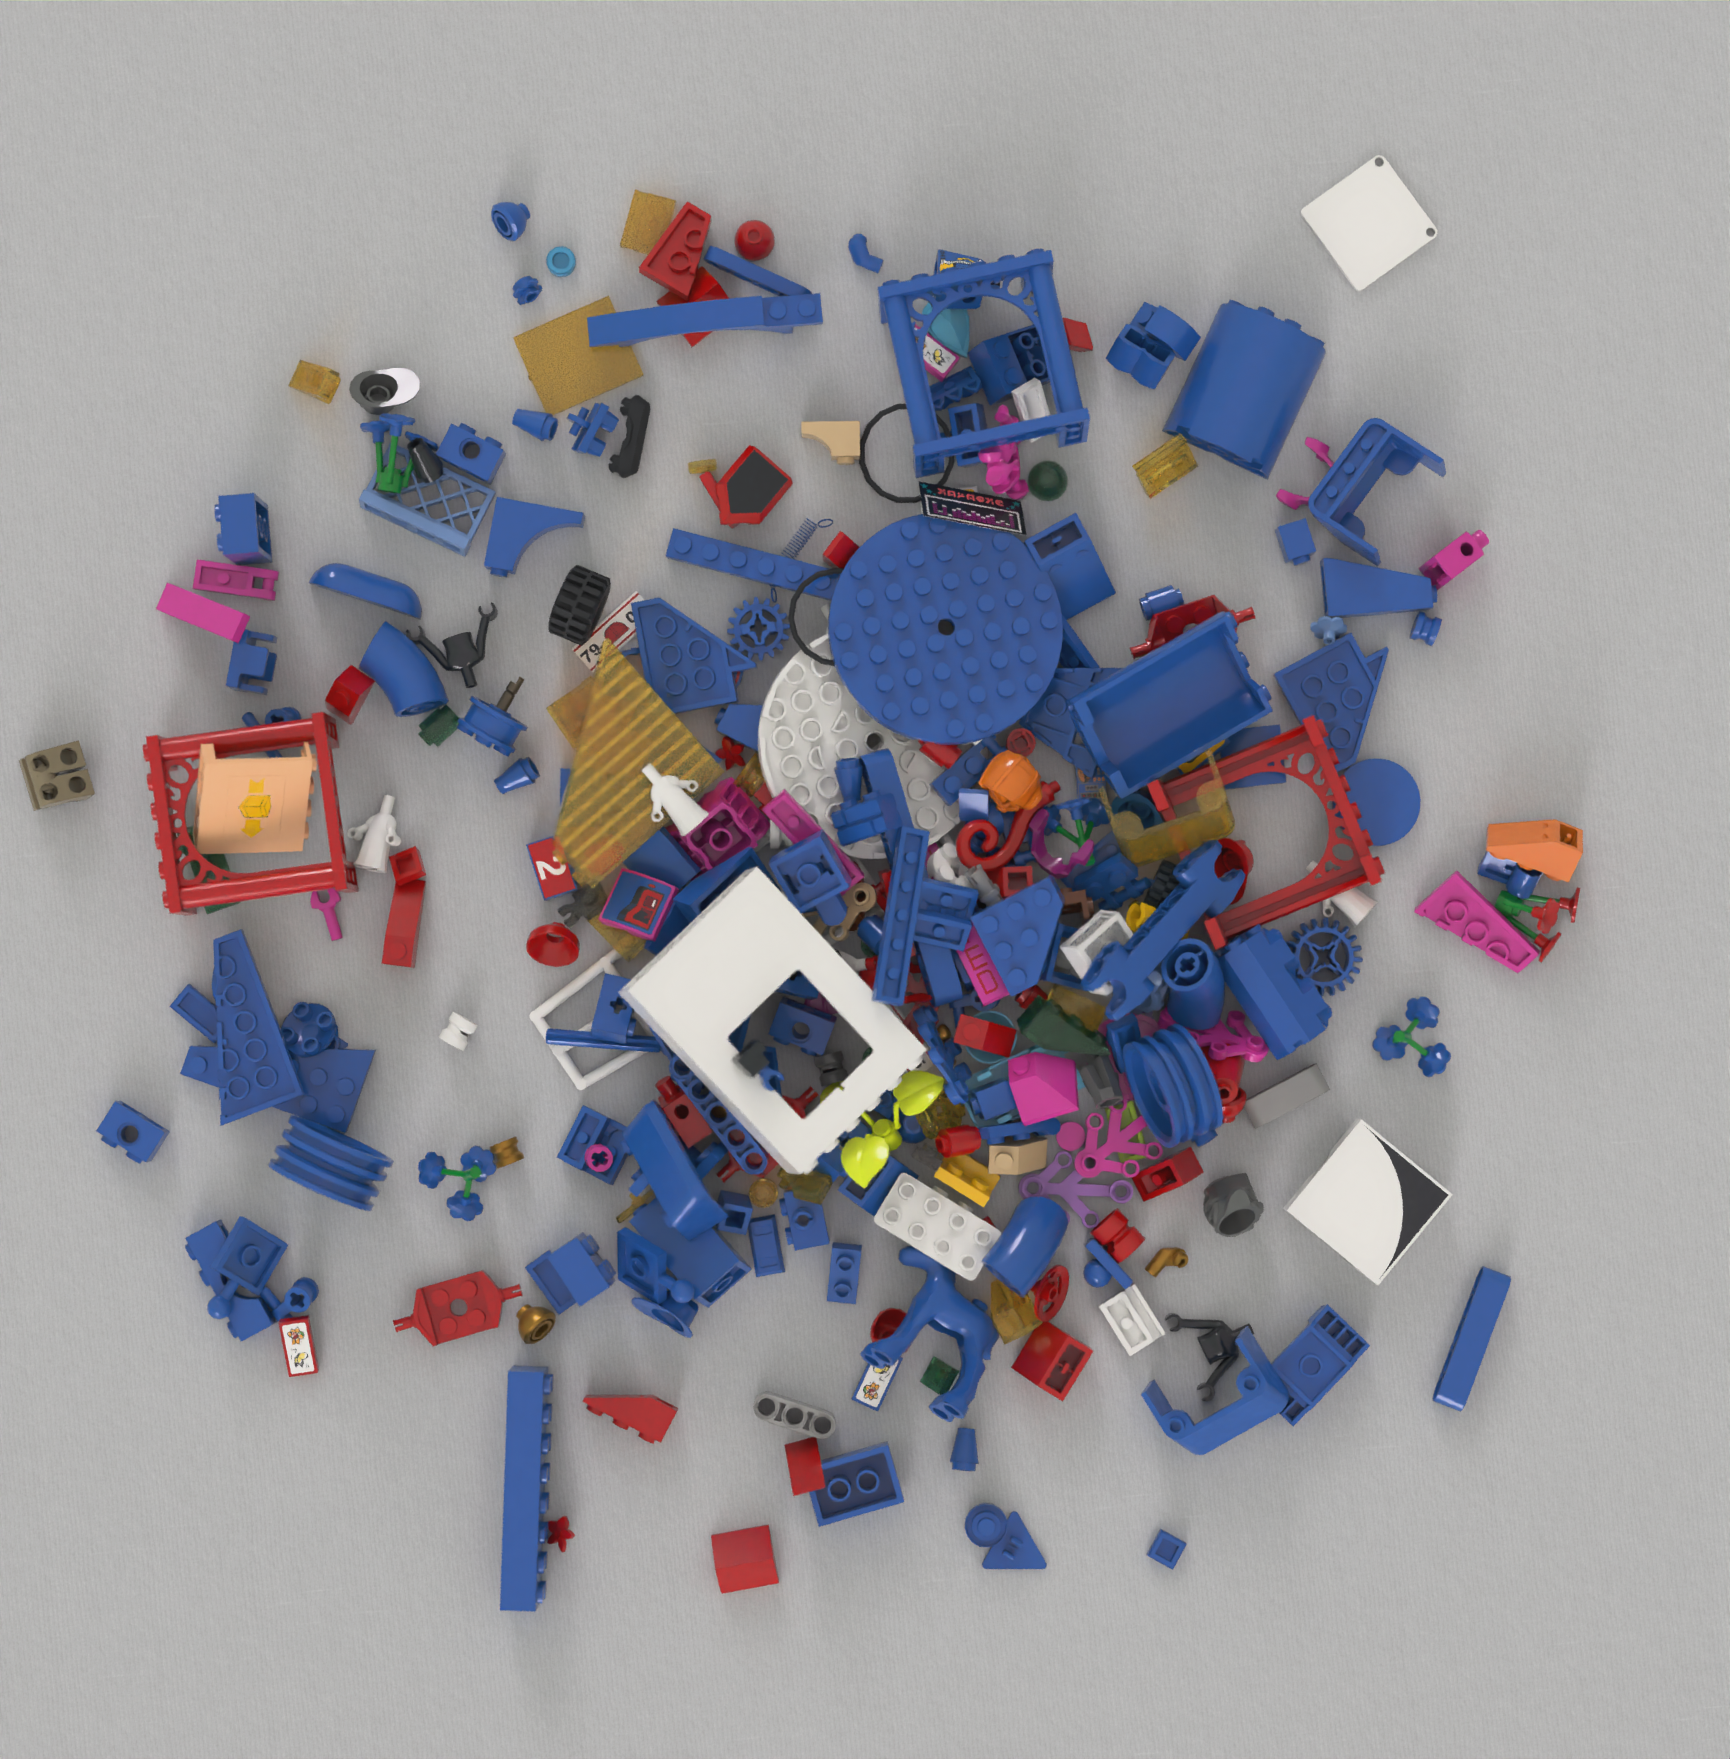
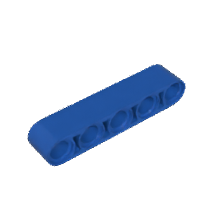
M674 1054L669 1065V1071L687 1097L745 1172L751 1175L763 1172L768 1162V1152L710 1090L705 1095L695 1092L693 1085L702 1081L691 1070H679L676 1066V1061L680 1058ZM715 1106H722L726 1109L727 1115L723 1118H717L712 1114L711 1109ZM733 1129H739L744 1133L745 1138L741 1141H734L730 1138L729 1132ZM758 1153L763 1161L757 1165L751 1164L747 1160V1155Z
M1484 1266L1479 1270L1435 1387L1432 1399L1434 1402L1460 1412L1464 1409L1507 1295L1511 1276Z

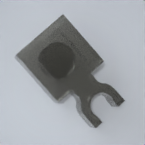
M594 879L572 894L575 900L574 903L563 905L557 911L563 917L571 912L570 917L563 921L567 927L571 928L578 923L581 916H584L589 921L601 913L608 896L601 883Z

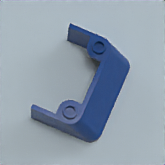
M1379 418L1369 419L1364 422L1309 497L1308 506L1310 512L1341 543L1378 567L1381 563L1378 549L1363 540L1365 526L1353 513L1386 469L1396 475H1407L1414 470L1418 463H1421L1443 478L1446 474L1444 459Z
M652 1100L643 1106L623 1131L624 1139L620 1142L629 1156L634 1155L664 1211L660 1214L669 1228L674 1226L688 1241H691L730 1216L711 1197L673 1130L675 1129L657 1101Z
M1248 1326L1242 1329L1235 1340L1250 1366L1239 1373L1236 1380V1385L1243 1396L1242 1398L1194 1424L1185 1411L1172 1409L1155 1380L1149 1382L1141 1393L1164 1433L1195 1455H1204L1276 1415L1286 1407L1289 1401L1288 1390Z

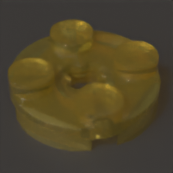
M943 1088L935 1101L923 1112L916 1114L915 1117L923 1129L925 1137L932 1140L938 1136V1132L941 1129L961 1125L962 1117L966 1115L965 1105L962 1103L954 1105ZM939 1106L942 1109L941 1113H939L937 1110V1107Z

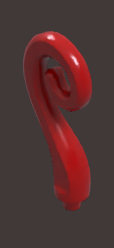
M1056 780L1049 784L1045 781L1040 782L1043 795L1040 802L1031 810L1021 808L1015 811L1005 843L996 853L989 857L981 858L976 856L971 850L970 841L976 832L981 831L985 834V840L981 844L982 851H992L999 840L996 827L984 819L968 822L962 827L956 839V853L960 862L968 869L980 864L985 872L995 871L1006 865L1019 850L1034 815L1055 800L1054 794L1061 790L1059 783Z

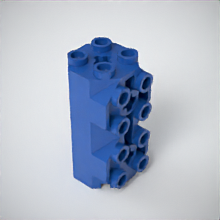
M1260 924L1231 940L1227 946H1223L1214 952L1222 966L1224 981L1276 1060L1291 1054L1297 1047L1302 1044L1305 1045L1327 1029L1328 1019L1332 1017V1010L1325 1003L1311 979L1304 978L1301 980L1296 977V969L1300 966L1299 959L1292 953L1279 930L1273 928L1269 931L1261 928Z

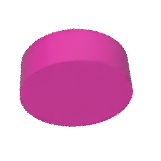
M1064 1122L1061 1124L1060 1131L1056 1134V1141L1064 1150H1077L1084 1144L1085 1131L1076 1122Z

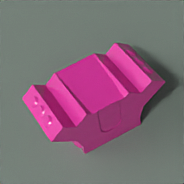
M732 776L720 781L714 790L705 793L699 799L697 804L709 814L693 830L682 837L674 822L672 825L665 827L701 869L690 881L747 847L756 848L758 846L756 842L770 828V822Z

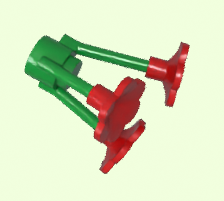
M1576 888L1571 898L1560 897V899L1531 895L1527 899H1520L1508 891L1502 890L1496 900L1495 908L1517 929L1534 940L1533 943L1541 948V955L1538 961L1542 963L1561 937V933L1558 932L1555 936L1548 939L1541 933L1539 935L1513 918V916L1518 917L1521 910L1531 913L1532 917L1539 919L1537 929L1543 934H1548L1551 927L1557 922L1559 908L1569 910L1571 923H1575L1580 888ZM1523 900L1545 903V906L1542 908L1538 906L1531 907L1525 905Z

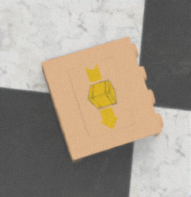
M304 742L301 757L216 759L213 744H201L193 826L194 845L200 854L303 851L304 839L309 837L308 822H306V817H311V801L308 798L309 794L314 793V780L311 777V772H315L317 767L316 755L311 754L309 743Z

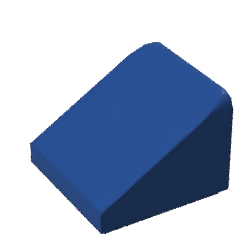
M968 788L959 789L960 820L973 821L984 819L988 821L991 805L989 791Z

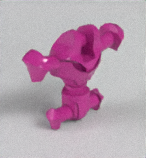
M1004 405L999 406L994 416V419L1000 422V426L1020 422L1017 417L1009 415L1008 407ZM1022 441L980 450L978 453L980 461L987 463L986 482L989 486H992L995 494L1006 492L1014 500L1023 499L1029 492V487L1025 479L1019 480L1020 457L1016 445Z

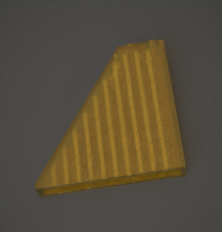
M606 638L600 646L551 845L555 848L551 852L563 866L568 863L575 872L571 876L582 888L588 885L591 889L671 820L663 806L661 807V812L663 813L662 820L655 822L651 819L653 809L651 788L653 784L641 771L646 765L651 763L661 776L671 775L679 778V780L696 781L698 788L694 792L682 788L692 800L725 772L609 638ZM691 783V784L689 785V787H690L691 789H693V788H694V784ZM656 813L655 818L658 819L660 815Z

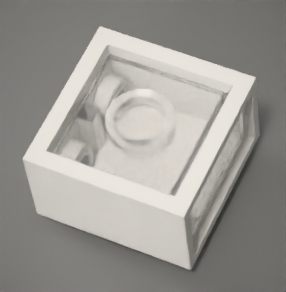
M1100 910L1059 947L1082 980L1093 959L1105 946L1114 941H1118L1124 946L1134 934L1119 912ZM1108 981L1099 989L1093 992L1089 990V992L1109 995L1113 991V987L1110 981Z

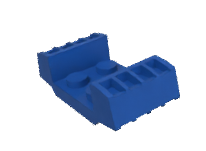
M1328 1304L1321 1306L1307 1320L1309 1324L1271 1363L1289 1393V1401L1279 1414L1292 1426L1328 1393L1370 1346Z

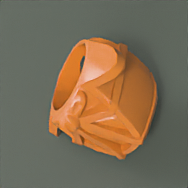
M1009 750L997 754L991 760L978 782L983 790L989 791V796L997 804L996 809L1003 813L1007 811L1015 812L1021 808L1031 810L1043 797L1039 772L1035 770L1028 758Z

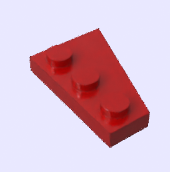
M687 201L639 266V273L688 301L711 225V215Z

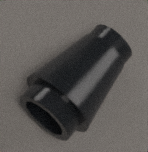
M416 438L409 442L407 448L417 478L422 479L424 483H430L440 478L444 472L442 469L443 463L424 440Z

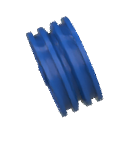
M1174 1023L1166 1029L1155 1031L1152 1037L1148 1035L1143 1036L1137 1042L1131 1041L1125 1044L1123 1048V1064L1131 1093L1148 1128L1163 1146L1172 1148L1177 1146L1179 1142L1191 1140L1193 1134L1200 1136L1207 1133L1208 1130L1217 1129L1222 1125L1223 1108L1215 1078L1199 1045L1182 1025Z
M291 1115L288 1122L292 1125L291 1130L284 1129L282 1133L283 1138L289 1145H277L274 1152L278 1155V1158L270 1159L268 1166L282 1176L321 1195L358 1209L372 1211L374 1204L370 1201V1198L378 1197L380 1190L373 1181H385L388 1175L383 1170L385 1167L391 1168L394 1161L380 1151L345 1134L308 1119Z

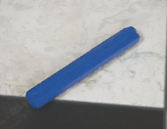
M547 1029L546 1043L550 1045L644 1052L661 1051V1046L655 1036H628L625 1045L591 1037V1032L561 1029Z

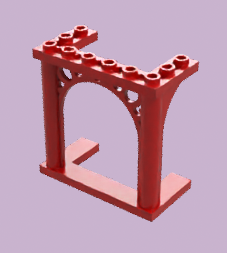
M324 712L311 713L312 718L170 738H164L159 735L146 736L147 744H143V755L145 761L150 764L151 773L147 774V785L149 791H153L155 803H151L152 819L154 821L157 820L159 832H155L154 838L156 848L161 850L162 861L158 863L160 878L165 879L166 891L162 892L164 908H169V914L195 915L197 914V907L335 888V891L344 893L359 892L356 867L353 865L354 862L347 861L332 752L333 748H339L335 718ZM304 742H308L309 745H316L331 862L253 873H235L213 865L199 853L189 836L185 815L187 799L194 783L198 779L199 767L193 769L192 765L185 759L191 758V762L199 759L201 744H213L216 759L301 747L304 745ZM177 765L182 766L188 773L189 778L185 783H177L170 776V771L178 770ZM170 786L180 790V799H172V796L174 797L175 794L170 789ZM176 819H180L182 821V825L180 827H175ZM184 845L188 848V856L180 861L182 850H179V848ZM197 860L201 866L199 874L192 880L185 879L183 876L184 867L190 861ZM207 871H213L216 879L211 880L207 878L208 882L202 883L207 875ZM223 877H228L229 880H223Z
M1314 715L1303 719L1304 724L1185 774L1165 782L1155 780L1147 784L1158 812H1162L1181 861L1192 851L1174 806L1246 776L1260 772H1280L1291 775L1306 783L1317 794L1325 808L1329 824L1327 847L1322 859L1310 874L1290 886L1233 908L1213 918L1207 917L1204 913L1206 919L1204 924L1215 949L1227 945L1228 939L1245 933L1258 924L1262 926L1367 882H1370L1371 886L1382 882L1380 875L1385 874L1381 861L1378 856L1372 858L1368 847L1372 846L1373 842L1368 830L1361 831L1357 820L1361 819L1362 816L1356 802L1350 804L1346 792L1351 791L1345 775L1338 776L1335 765L1340 764L1333 747L1327 749L1323 738L1328 737L1322 719L1316 721ZM1310 753L1315 759L1314 767L1309 773L1301 774L1298 770V761L1302 755ZM1294 754L1291 760V767L1285 768L1280 761L1284 759L1289 760L1287 756ZM1274 762V766H1268L1267 764ZM1322 766L1323 770L1320 773V779L1325 780L1322 785H1316L1313 776ZM1329 788H1331L1333 795L1326 796ZM1329 801L1335 802L1336 806L1334 809L1327 807ZM1340 811L1343 818H1339L1334 815ZM1338 826H1343L1345 829L1342 832L1347 836H1351L1352 840L1338 838L1335 829ZM1336 844L1348 845L1353 850V857L1346 861L1339 860L1333 855L1332 848ZM1331 861L1334 865L1341 867V869L1334 871L1333 867L1329 872H1326L1325 864ZM1318 873L1321 875V877L1314 879Z

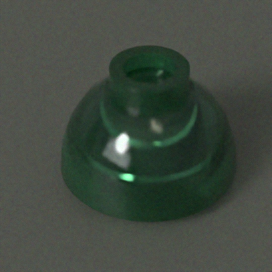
M1042 461L1030 470L1027 484L1030 492L1037 499L1053 501L1061 497L1066 491L1068 477L1060 464L1054 461Z

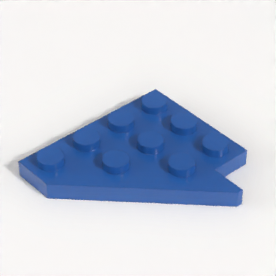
M659 597L631 603L647 694L650 696V711L655 718L739 702L734 673L758 668L757 663Z

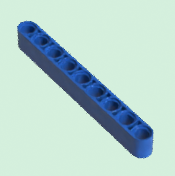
M885 748L859 756V762L863 765L862 776L867 793L879 790L880 794L884 795L891 792L897 805L896 810L900 813L902 825L914 828L891 751ZM898 828L880 834L891 871ZM925 866V867H924L923 877L929 878L928 873H927V870H926V866ZM913 940L917 952L916 958L927 995L932 997V1000H930L931 1005L936 1008L962 1000L963 992L951 950Z

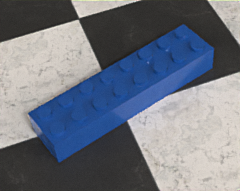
M513 1366L508 1371L500 1611L536 1612L539 1604H543L544 1599H546L547 1583L546 1581H541V1576L544 1574L545 1569H547L548 1553L547 1551H542V1547L548 1539L549 1528L548 1522H543V1517L546 1511L549 1510L550 1498L549 1492H544V1487L547 1481L550 1480L551 1468L550 1463H545V1457L551 1451V1433H546V1427L552 1421V1404L547 1403V1397L550 1395V1392H553V1374H548V1367Z

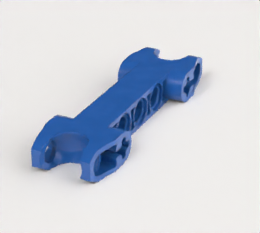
M1208 840L1182 859L1173 871V875L1179 884L1124 946L1118 941L1111 942L1093 959L1080 985L1085 991L1090 990L1093 992L1110 981L1113 987V996L1105 1011V1015L1110 1020H1119L1145 1001L1155 987L1148 977L1149 974L1204 913L1209 918L1218 916L1234 900L1246 875L1241 869H1232L1220 878H1217L1214 872V863L1222 848L1218 840Z

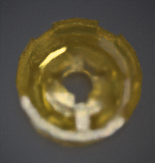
M757 751L733 783L737 788L742 787L745 789L746 794L751 798L764 782L759 753Z

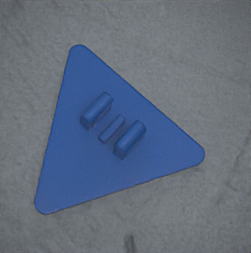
M1016 1511L1011 1512L1007 1519V1534L999 1544L991 1547L982 1562L983 1568L1045 1569L1047 1563Z

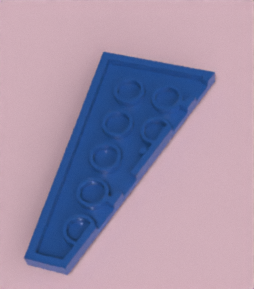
M243 929L213 940L214 973L216 976L217 1050L220 1073L219 1099H221L220 1126L305 1094Z
M190 1046L180 1074L220 1088L217 1046ZM325 1049L315 1056L305 1058L290 1054L305 1094L272 1107L346 1133L376 1050Z

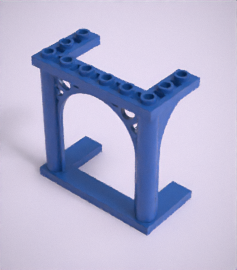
M1034 249L1027 252V255L1020 257L1006 255L992 263L986 264L985 261H978L970 264L968 268L957 270L956 267H950L941 270L940 274L928 276L926 273L917 274L908 281L889 280L884 282L882 286L877 287L879 316L881 324L888 323L915 443L913 445V468L916 478L944 473L945 457L1056 434L1058 448L1087 442L1090 416L1088 407L1083 408L1053 279L1054 260L1051 250ZM1020 277L1022 292L1018 295H1011L1008 292V286L1013 279ZM1003 281L1002 288L992 289L990 286L991 283L996 285ZM972 288V291L966 293L964 289ZM1033 292L1034 297H1030V300L1034 305L1024 304L1023 300ZM944 293L946 295L944 301L937 302L933 297L934 295L939 297ZM970 297H995L1015 305L1027 315L1038 333L1057 414L941 439L923 359L924 341L931 324L948 306ZM916 299L928 301L932 306V312L927 315L918 313L913 308V301ZM910 318L923 322V327L915 330L916 322L911 323Z

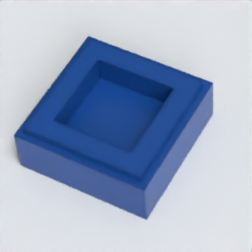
M1160 1529L1146 1555L1173 1570L1187 1543Z

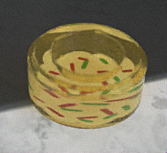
M716 459L687 463L690 474L712 472L718 469Z

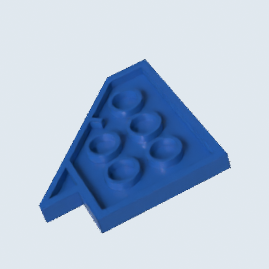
M1352 633L1273 674L1300 726L1304 724L1303 719L1314 715L1316 721L1322 719L1328 737L1323 738L1327 749L1334 748L1340 763L1335 765L1337 772L1356 763L1389 652L1386 646L1365 658Z

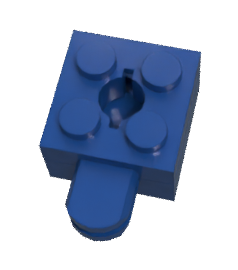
M823 829L771 856L768 865L790 903L800 913L814 907L823 923L828 926L838 925L845 919L847 905L840 892L850 888L852 879Z

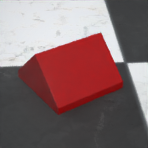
M701 266L697 269L688 301L669 291L656 302L659 306L729 299V297L717 280ZM713 331L682 335L690 346L694 347Z
M769 1524L711 1535L715 1571L721 1594L779 1583Z

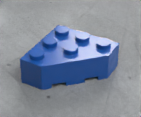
M1052 874L970 917L1011 997L1038 984L1041 979L1066 901Z

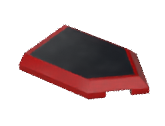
M749 445L715 485L716 497L719 499L720 524H760L792 486L791 477L759 449Z

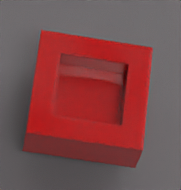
M416 846L389 856L395 881L399 886L426 876L421 854Z

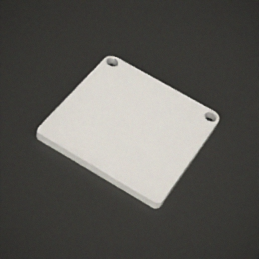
M1377 155L1304 207L1300 212L1307 225L1358 292L1364 290L1437 236V229L1388 161L1381 155ZM1376 159H1381L1382 162H1383V165H1382V166H1376V165H1375V160H1376ZM1432 229L1434 236H1428L1426 230Z

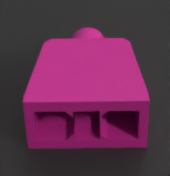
M1477 530L1472 535L1466 531L1418 569L1425 577L1431 578V585H1436L1438 590L1484 555L1482 548L1489 544V539L1481 530Z

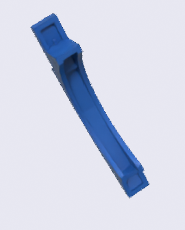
M820 293L766 298L752 296L658 306L587 317L590 347L613 345L627 347L651 339L707 331L757 330L789 334L793 333V327L823 324L821 296Z

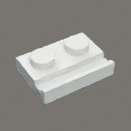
M1135 1283L1098 1305L1129 1356L1166 1334Z

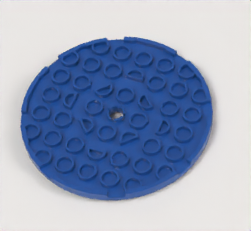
M923 514L904 518L878 531L847 562L832 595L828 616V639L832 659L843 685L847 687L850 694L857 701L858 706L871 718L894 733L912 740L917 739L938 745H958L983 740L1004 731L1024 717L1035 706L1051 682L1059 662L1063 639V621L1058 596L1047 571L1041 572L1028 547L1010 532L926 517ZM942 620L950 622L954 626L953 633L950 635L941 634L938 630V623Z

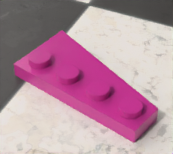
M1457 870L1414 909V912L1418 915L1436 922L1435 925L1445 931L1453 932L1461 937L1462 941L1480 948L1486 952V955L1516 973L1523 970L1540 953V950Z

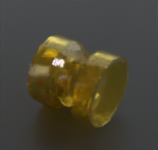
M759 1178L749 1188V1198L757 1207H770L778 1198V1187L769 1178Z

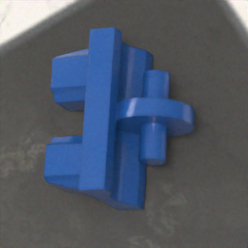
M595 403L587 419L589 410L584 407L581 408L577 416L569 413L567 420L573 423L569 433L576 437L580 428H582L571 448L577 453L601 456L606 443L595 437L597 430L600 427L612 433L619 421L614 414L608 411L609 406L603 403Z

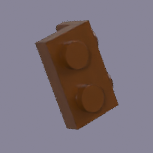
M1072 888L1060 889L1066 900L1060 916L1080 913L1083 926L1094 915L1092 897L1086 898L1085 890L1072 891Z

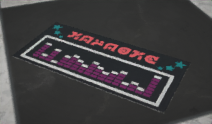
M918 481L923 516L1027 536L1021 501Z

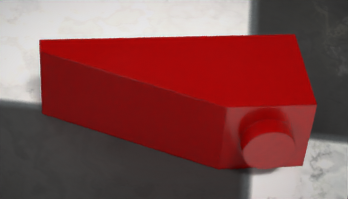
M413 880L401 886L397 882L395 883L381 964L415 968L426 881Z

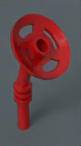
M989 1216L982 1219L996 1228ZM1055 1265L1050 1268L1042 1280H1037L1030 1289L1034 1292L1035 1316L1040 1321L1047 1322L1054 1318L1065 1301L1069 1287V1273L1066 1267L1062 1265ZM1052 1302L1050 1307L1043 1312V1306Z

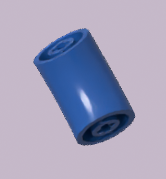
M385 621L367 648L358 669L370 676L381 687L389 699L396 717L418 715L446 705L449 702L446 691L428 658L413 641Z
M1192 938L1180 940L1165 956L1161 964L1162 977L1169 986L1167 1011L1174 1021L1184 1027L1195 1030L1210 1029L1219 1023L1224 1007L1225 982L1222 966L1206 943Z
M1029 1197L1022 1200L1016 1206L1000 1237L981 1260L982 1264L1005 1286L1024 1298L1057 1252L1067 1231V1214L1060 1205L1044 1197Z

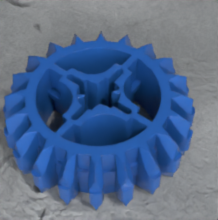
M1322 918L1321 927L1318 926L1316 919H1311V929L1305 923H1301L1299 926L1303 934L1301 935L1294 930L1291 932V935L1296 939V942L1286 941L1288 947L1293 948L1292 953L1299 959V964L1301 947L1303 946L1309 953L1311 958L1310 964L1305 972L1300 964L1299 968L1296 969V977H1299L1301 980L1304 978L1311 979L1321 997L1324 995V988H1327L1330 996L1335 995V985L1340 991H1345L1346 988L1342 981L1345 980L1347 983L1353 984L1355 980L1348 974L1350 972L1360 973V969L1354 967L1353 962L1363 961L1362 957H1354L1353 952L1362 950L1361 946L1352 947L1350 944L1357 939V936L1351 935L1346 938L1345 935L1349 932L1350 928L1344 926L1338 931L1340 923L1338 920H1334L1331 927H1328V918ZM1316 933H1327L1334 936L1323 947L1308 940L1310 936ZM1340 943L1344 948L1346 958L1343 968L1335 959V951ZM1324 950H1328L1326 958L1330 964L1321 962V965H1316L1319 959L1316 951L1324 952ZM1321 968H1326L1337 975V977L1327 982L1312 979V976Z

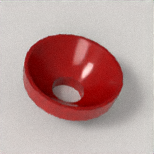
M553 922L552 924L539 926L531 931L527 939L526 950L535 961L541 964L561 967L576 961L579 956L580 943L577 936L566 928L564 924ZM549 934L560 935L561 937H553Z

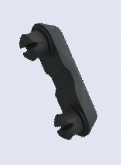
M635 395L632 399L625 397L621 401V404L624 406L620 407V412L623 416H627V434L622 442L620 456L612 455L609 460L613 463L608 464L610 471L618 473L621 478L636 474L639 469L650 414V404L639 395Z

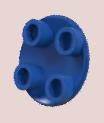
M306 1002L295 1004L293 1010L288 1014L281 1026V1032L289 1053L296 1057H312L321 1053L329 1046L335 1036L336 1020L327 1007L316 1003L307 1004Z

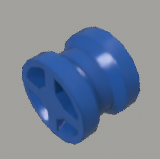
M1419 611L1409 638L1412 640H1424L1426 645L1432 646L1438 635L1442 619L1438 617L1429 618L1426 616V613Z

